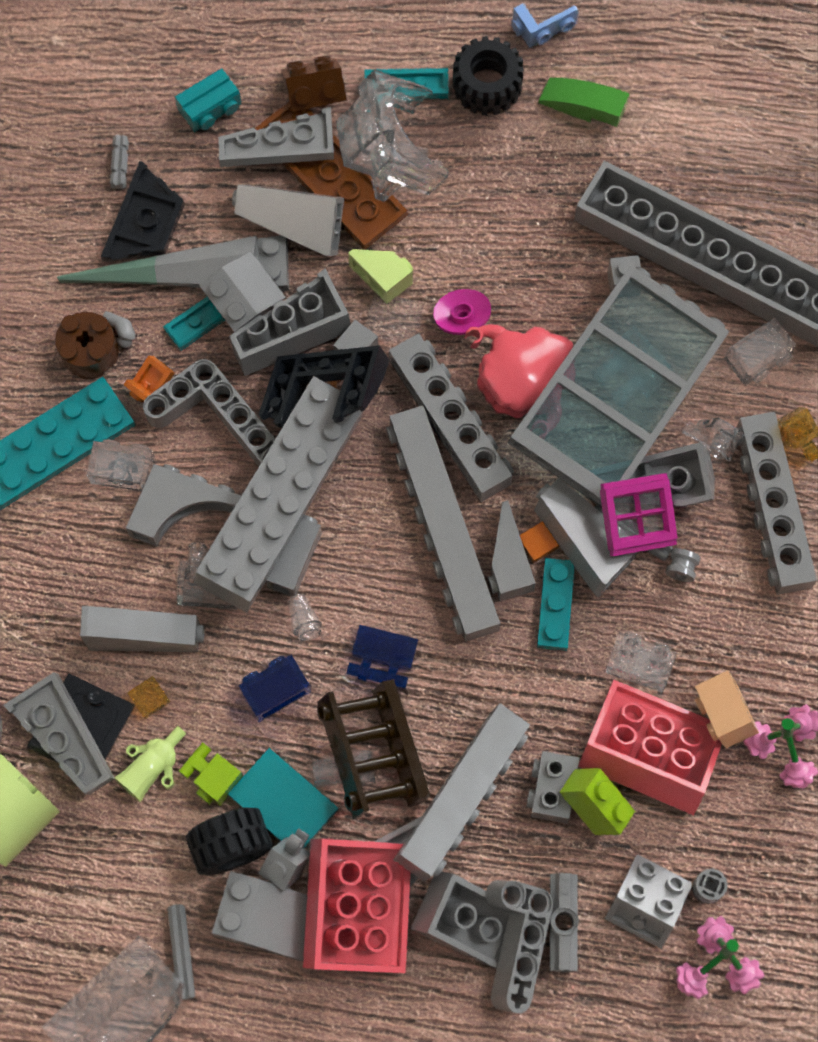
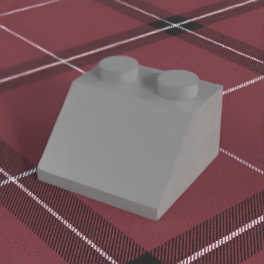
M251 251L223 266L199 285L234 332L258 315H265L281 299H286V296Z

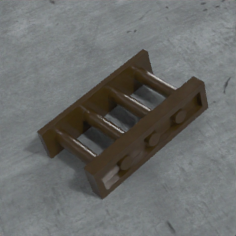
M394 679L380 683L372 691L373 696L337 703L332 691L326 693L317 702V714L320 721L324 723L344 789L345 807L351 812L353 820L359 819L369 811L368 804L403 796L408 807L419 805L431 796ZM374 708L379 712L382 725L346 733L341 715ZM383 737L388 741L391 750L390 755L358 762L354 761L350 748L351 744ZM394 767L397 770L400 784L364 792L359 774Z

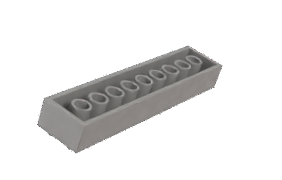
M603 161L576 206L574 221L818 347V269L607 161Z

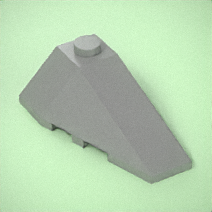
M702 442L645 456L630 477L632 479L667 473L670 480L673 507H688L714 500L715 476L709 450ZM633 460L591 470L590 472L606 483L619 481ZM658 491L639 494L640 504L660 505ZM634 497L616 498L614 502L634 504Z

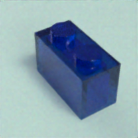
M292 654L286 658L284 655L275 658L268 664L269 668L260 673L258 671L249 673L242 679L243 683L238 685L241 694L258 723L311 693L310 685Z

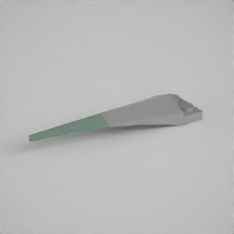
M251 236L61 275L57 279L61 283H128L201 288L199 285L220 268L251 251L280 290L289 291L288 240L284 236L265 238Z

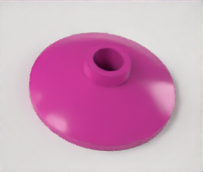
M459 289L444 295L436 303L433 316L436 325L444 332L453 335H465L470 327L479 328L488 322L491 316V304L488 298L479 291Z

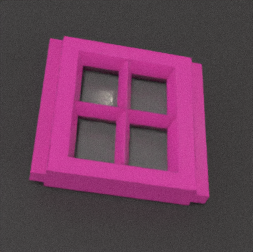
M667 473L600 484V496L610 556L677 545L676 539L678 537L670 480Z

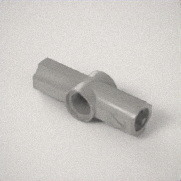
M571 873L550 874V895L553 900L549 921L550 971L578 972V875ZM559 915H567L572 921V928L567 931L558 929L555 924V918Z

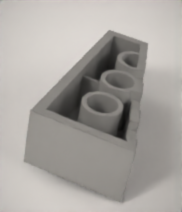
M326 269L319 272L317 278L309 284L305 282L296 289L297 292L284 301L281 299L275 303L273 309L265 315H258L229 336L234 355L244 376L275 364L277 356L299 354L337 338L350 326L349 313Z

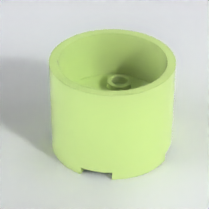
M0 753V863L7 867L60 811Z

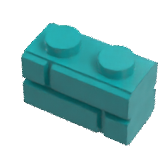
M223 68L174 97L178 111L194 132L200 129H209L214 125L216 119L224 114L228 116L235 113L239 105L242 104L238 88L230 80Z

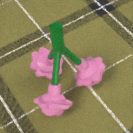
M803 705L800 708L791 707L789 710L790 715L785 716L781 723V730L775 732L770 730L768 724L761 725L759 721H756L755 724L759 733L743 741L752 756L758 755L760 759H765L769 753L775 751L773 743L776 742V738L782 737L785 739L791 759L789 760L790 764L785 765L784 771L779 776L784 781V785L792 786L793 788H806L813 782L814 776L818 774V769L814 767L813 762H803L797 756L792 738L795 735V739L800 742L804 739L812 740L816 737L815 731H818V712L815 710L810 711L808 705Z
M722 916L716 920L708 917L705 924L697 929V933L700 935L697 943L704 946L709 954L714 953L715 950L719 954L704 967H692L685 962L682 966L676 968L678 989L687 996H694L696 999H700L708 993L706 989L708 972L723 959H729L732 963L729 967L731 971L726 974V979L730 982L732 991L740 990L742 994H747L751 989L760 987L759 980L764 977V973L759 968V962L757 960L750 961L748 957L738 961L734 954L739 949V943L731 935L734 932V928L732 925L727 924Z

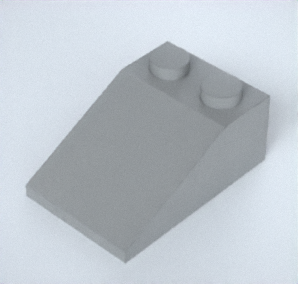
M230 871L212 934L216 938L303 962L307 895L288 888L283 891L270 882Z
M441 872L437 878L433 876L411 929L437 943L497 969L509 912L490 906L486 899V890L453 873Z

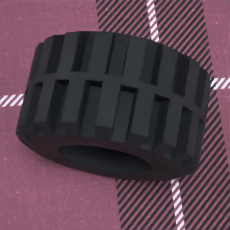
M488 36L482 37V41H478L475 38L471 40L470 46L467 44L463 45L461 52H457L455 62L453 63V90H455L457 100L461 99V105L464 108L470 106V112L475 114L477 111H482V115L488 116V112H493L494 115L500 114V109L504 111L510 109V104L517 102L518 95H521L524 67L522 57H518L519 51L516 48L511 49V43L508 41L501 43L498 37H494V40H488ZM481 70H493L498 72L502 78L498 81L487 83L476 79L473 75Z
M240 808L222 813L198 824L185 836L197 872L201 875L219 874L246 865L262 857L273 846L262 814L258 808Z

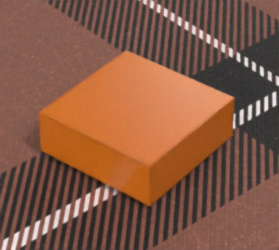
M543 521L520 535L524 550L533 564L559 548V544Z

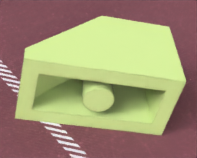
M352 249L348 252L349 266L386 304L413 284V267L404 257L400 258L394 251Z

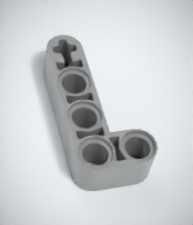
M495 880L486 889L487 902L495 909L509 912V917L491 991V1001L493 1006L499 1011L521 1014L530 1007L553 908V900L550 893L544 889L519 881ZM505 889H507L508 897L506 901L504 898ZM532 897L534 898L533 908L531 907ZM525 929L527 930V937H526V939H524V931H525ZM518 960H519V961H520V968H519V971L517 972V962H518Z

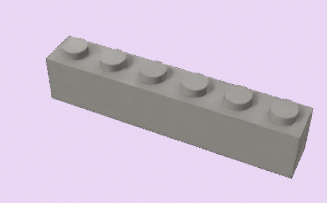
M501 703L491 711L393 859L395 862L424 882L432 877V875L435 878L440 875L447 864L443 858L449 850L454 852L461 843L464 836L460 832L465 824L470 827L479 815L480 810L476 807L482 799L487 801L494 792L496 785L493 784V781L498 774L503 776L513 761L509 757L513 750L519 751L527 741L529 736L525 732L530 724Z

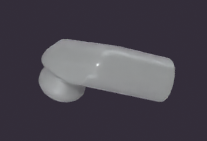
M106 311L103 316L108 320L112 329L116 330L118 335L117 344L124 348L131 347L132 340H135L136 336L132 323L124 317Z

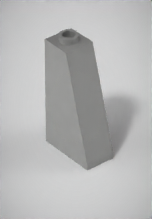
M248 184L237 185V190H234L232 196V205L235 207L234 214L324 256L338 255L344 205L343 197Z
M558 478L551 486L547 483L538 492L536 498L539 500L534 511L541 521L544 522L589 588L599 598L633 562L638 552L610 556L603 513ZM618 527L619 538L629 536L625 531Z
M82 606L80 637L89 651L198 652L199 643H204V625H200L197 615Z

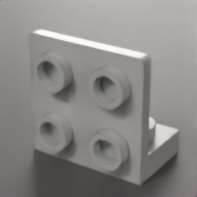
M636 855L605 919L662 949L676 924L693 884L656 863Z

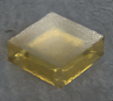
M153 676L127 692L144 719L170 703V700Z

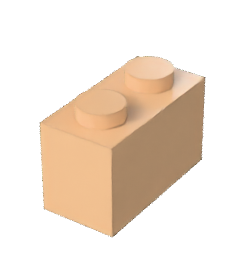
M729 670L695 686L699 697L695 699L696 704L702 715L707 714L711 721L706 726L714 741L720 740L725 748H729L759 733L738 684Z

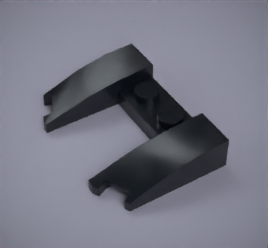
M380 345L277 356L258 415L262 420L274 419L273 423L277 427L282 428L304 393L307 384L310 383L314 376L323 382L344 380L332 417L335 423H339L344 420V417L359 410L362 412L367 408L381 385L390 359Z

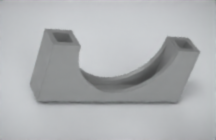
M154 464L128 521L126 530L130 537L157 547L164 534L181 519L197 512L209 510L231 513L241 496L235 494V491L228 486L219 484L218 487L210 485L201 476L191 474L189 477L181 474L180 470L171 465L164 464L161 467ZM304 515L266 580L267 588L296 598L322 535L321 525L317 524L318 521Z

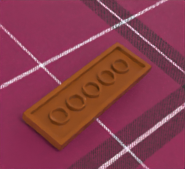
M288 102L255 127V129L267 128L269 123L280 121L282 124L297 120L296 116L308 113L309 116L315 114L309 108L292 112L290 102ZM334 134L333 160L282 163L310 193L344 198L341 226L364 250L408 216V210Z

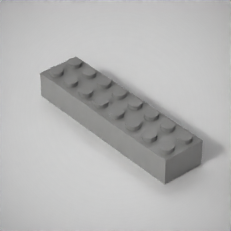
M313 376L198 567L193 584L248 613L361 420L364 411L361 412L359 410L344 417V420L339 423L334 422L332 417L340 390Z

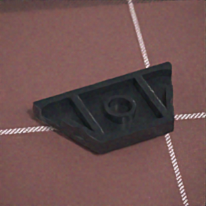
M139 161L101 254L103 262L166 254L185 203L175 191H171L167 187V184L160 177L157 178L144 162Z

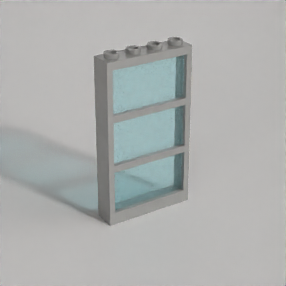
M631 264L508 441V444L601 507L600 484L630 479L729 333L719 319L707 317L700 312V308L695 303L689 300H682L675 295L676 292L670 286L664 283H657L651 279L648 271L641 267L635 268Z

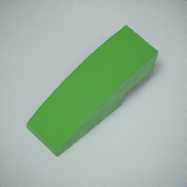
M549 77L538 103L589 123L593 118L618 127L628 105L630 93L589 81Z

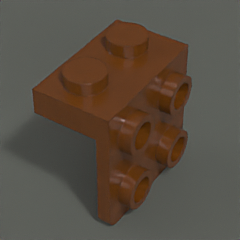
M330 55L316 57L314 62L303 64V61L289 62L286 64L287 68L281 69L282 76L286 82L292 112L347 101L341 66L335 58L331 59Z

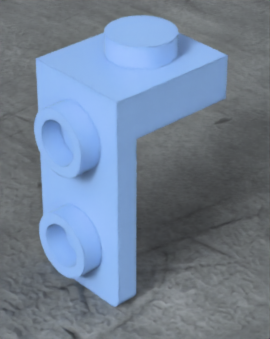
M524 3L514 8L511 25L516 35H521L530 48L536 44L546 43L552 36L561 31L567 32L571 30L577 23L579 10L576 6H572L537 24Z

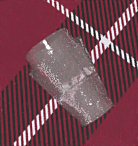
M298 594L292 596L288 603L293 635L297 636L299 641H309L318 637L321 634L320 627L322 623L305 595Z

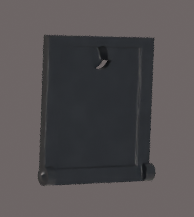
M69 673L64 681V685L106 761L135 705ZM33 736L27 748L57 762L40 746L41 744Z

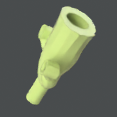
M177 726L165 740L157 738L151 739L144 745H129L126 748V753L135 760L124 771L115 776V781L139 802L143 800L145 794L162 771H164V777L161 780L162 786L167 790L174 787L172 766H174L176 761L174 747L186 733ZM170 781V784L166 785L165 782Z

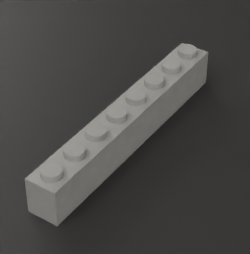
M424 406L390 415V426L386 427L390 443H396L399 453L395 454L400 471L405 470L408 476V480L404 481L409 497L414 496L418 506L414 507L415 516L419 525L423 523L427 531V534L423 535L428 552L434 551L437 561L433 562V567L437 578H443L446 589H443L442 592L447 607L453 606L456 614L455 617H452V622L457 635L462 634L465 642L500 631L501 623Z

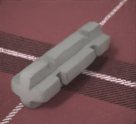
M115 135L112 141L110 184L113 189H124L126 187L125 175L127 174L129 141L125 135Z

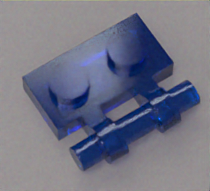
M359 625L352 656L362 658L363 660L361 665L349 663L346 674L358 677L357 680L363 682L372 680L382 683L383 681L394 679L396 687L406 689L409 677L397 674L399 668L411 671L418 639ZM372 662L389 665L388 672L371 668Z

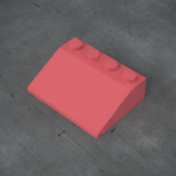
M613 680L578 767L583 769L601 768L611 781L694 815L705 794L722 743L720 740L714 741L706 726V724L711 722L710 719Z
M336 839L310 840L303 968L406 973L411 872L393 860L403 844Z

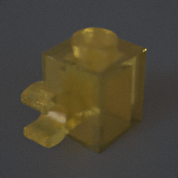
M799 407L777 420L780 433L788 447L793 449L800 447L807 461L810 460L812 462L818 458V448L812 440L818 437V427L807 408Z

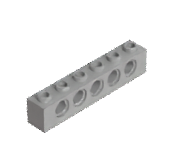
M418 333L389 350V362L417 405L424 406L430 425L480 502H483L511 485L512 473H514L513 468L506 458L501 459L497 453L498 446L494 438L490 434L486 435L480 427L482 426V421L476 411H470L466 406V397L459 386L455 388L449 380L451 374L445 364L437 362L434 357L436 352L430 341H424ZM418 365H425L429 370L419 373L414 368ZM434 388H439L444 391V394L433 396L429 392ZM456 412L460 417L456 420H449L445 417V414ZM470 435L475 438V442L465 444L460 438ZM480 459H486L491 465L487 468H480L476 462Z
M769 412L741 417L737 427L733 430L736 446H741L743 456L740 457V465L743 474L747 473L750 483L747 484L748 498L750 502L754 501L755 503L754 523L757 530L761 529L763 536L760 546L763 557H768L770 568L767 570L769 584L771 587L775 586L777 595L812 589L817 582V577L776 413ZM760 443L766 448V451L758 452L753 448L752 444ZM768 471L772 474L773 479L765 480L760 476L759 472ZM773 498L777 500L780 507H770L766 499ZM780 526L784 528L787 535L778 536L773 531V527ZM786 554L791 556L794 564H784L780 559V555Z

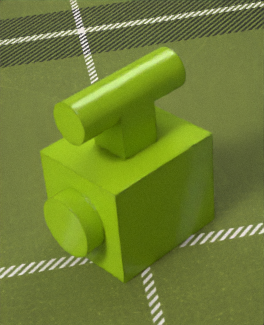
M202 742L178 772L188 779L195 770L198 771L200 774L193 782L196 788L199 789L196 795L209 805L214 801L217 805L221 806L227 799L228 793L241 780L243 775L218 753L209 763L204 760L212 750Z

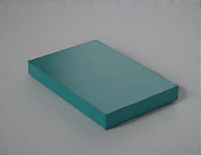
M270 748L267 749L228 793V796L242 808L260 809L267 830L279 841L286 837L289 838L292 833L295 835L297 829L307 833L309 837L303 846L304 849L308 846L310 840L315 838L339 810L333 802Z

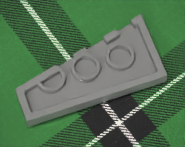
M331 107L321 109V113L309 116L308 113L296 116L297 120L282 124L280 121L272 122L264 129L256 130L255 128H250L218 137L220 167L333 160Z
M53 672L4 704L5 708L16 716L26 731L41 744L40 746L59 763V767L84 794L90 795L115 779L58 673Z

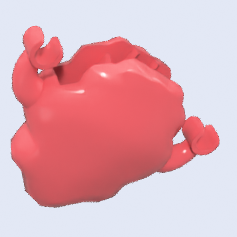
M488 324L479 328L470 327L464 339L468 336H475L477 338L471 344L472 349L479 347L483 337L493 340L490 353L484 355L482 362L479 364L477 387L496 414H505L514 418H521L528 413L574 347L573 342L566 337L550 333L544 328L536 326L529 329L526 333L506 330L500 325ZM575 359L563 374L573 382L576 377L574 369ZM558 383L536 413V415H546V421H535L530 429L531 432L536 428L541 429L543 434L539 437L543 440L549 432L556 428L561 419V392L565 388Z

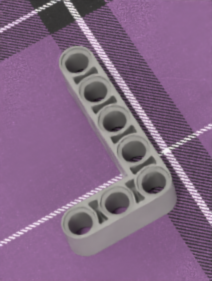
M207 359L196 361L144 400L143 410L149 424L155 428H163L204 399L258 467L275 441L274 436L217 366ZM203 373L212 374L208 380L202 381L198 379ZM180 390L188 391V394L183 398L175 397V394ZM221 394L230 396L225 402L216 401V398ZM156 407L165 408L159 415L151 414L152 410ZM238 416L247 417V420L242 424L233 422ZM261 437L265 439V442L260 446H253L251 444V441L255 438Z

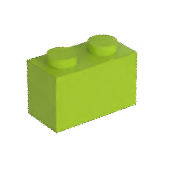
M601 768L575 769L559 792L594 835H621L635 813L632 806Z

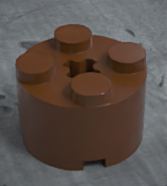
M79 312L67 315L62 319L61 325L56 332L55 344L63 364L73 375L82 379H95L104 375V372L115 365L119 355V347L113 329L104 316L93 312Z

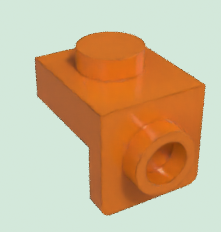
M148 356L135 377L126 380L123 385L130 390L129 394L131 397L144 403V400L150 394L170 381L175 372L156 357Z

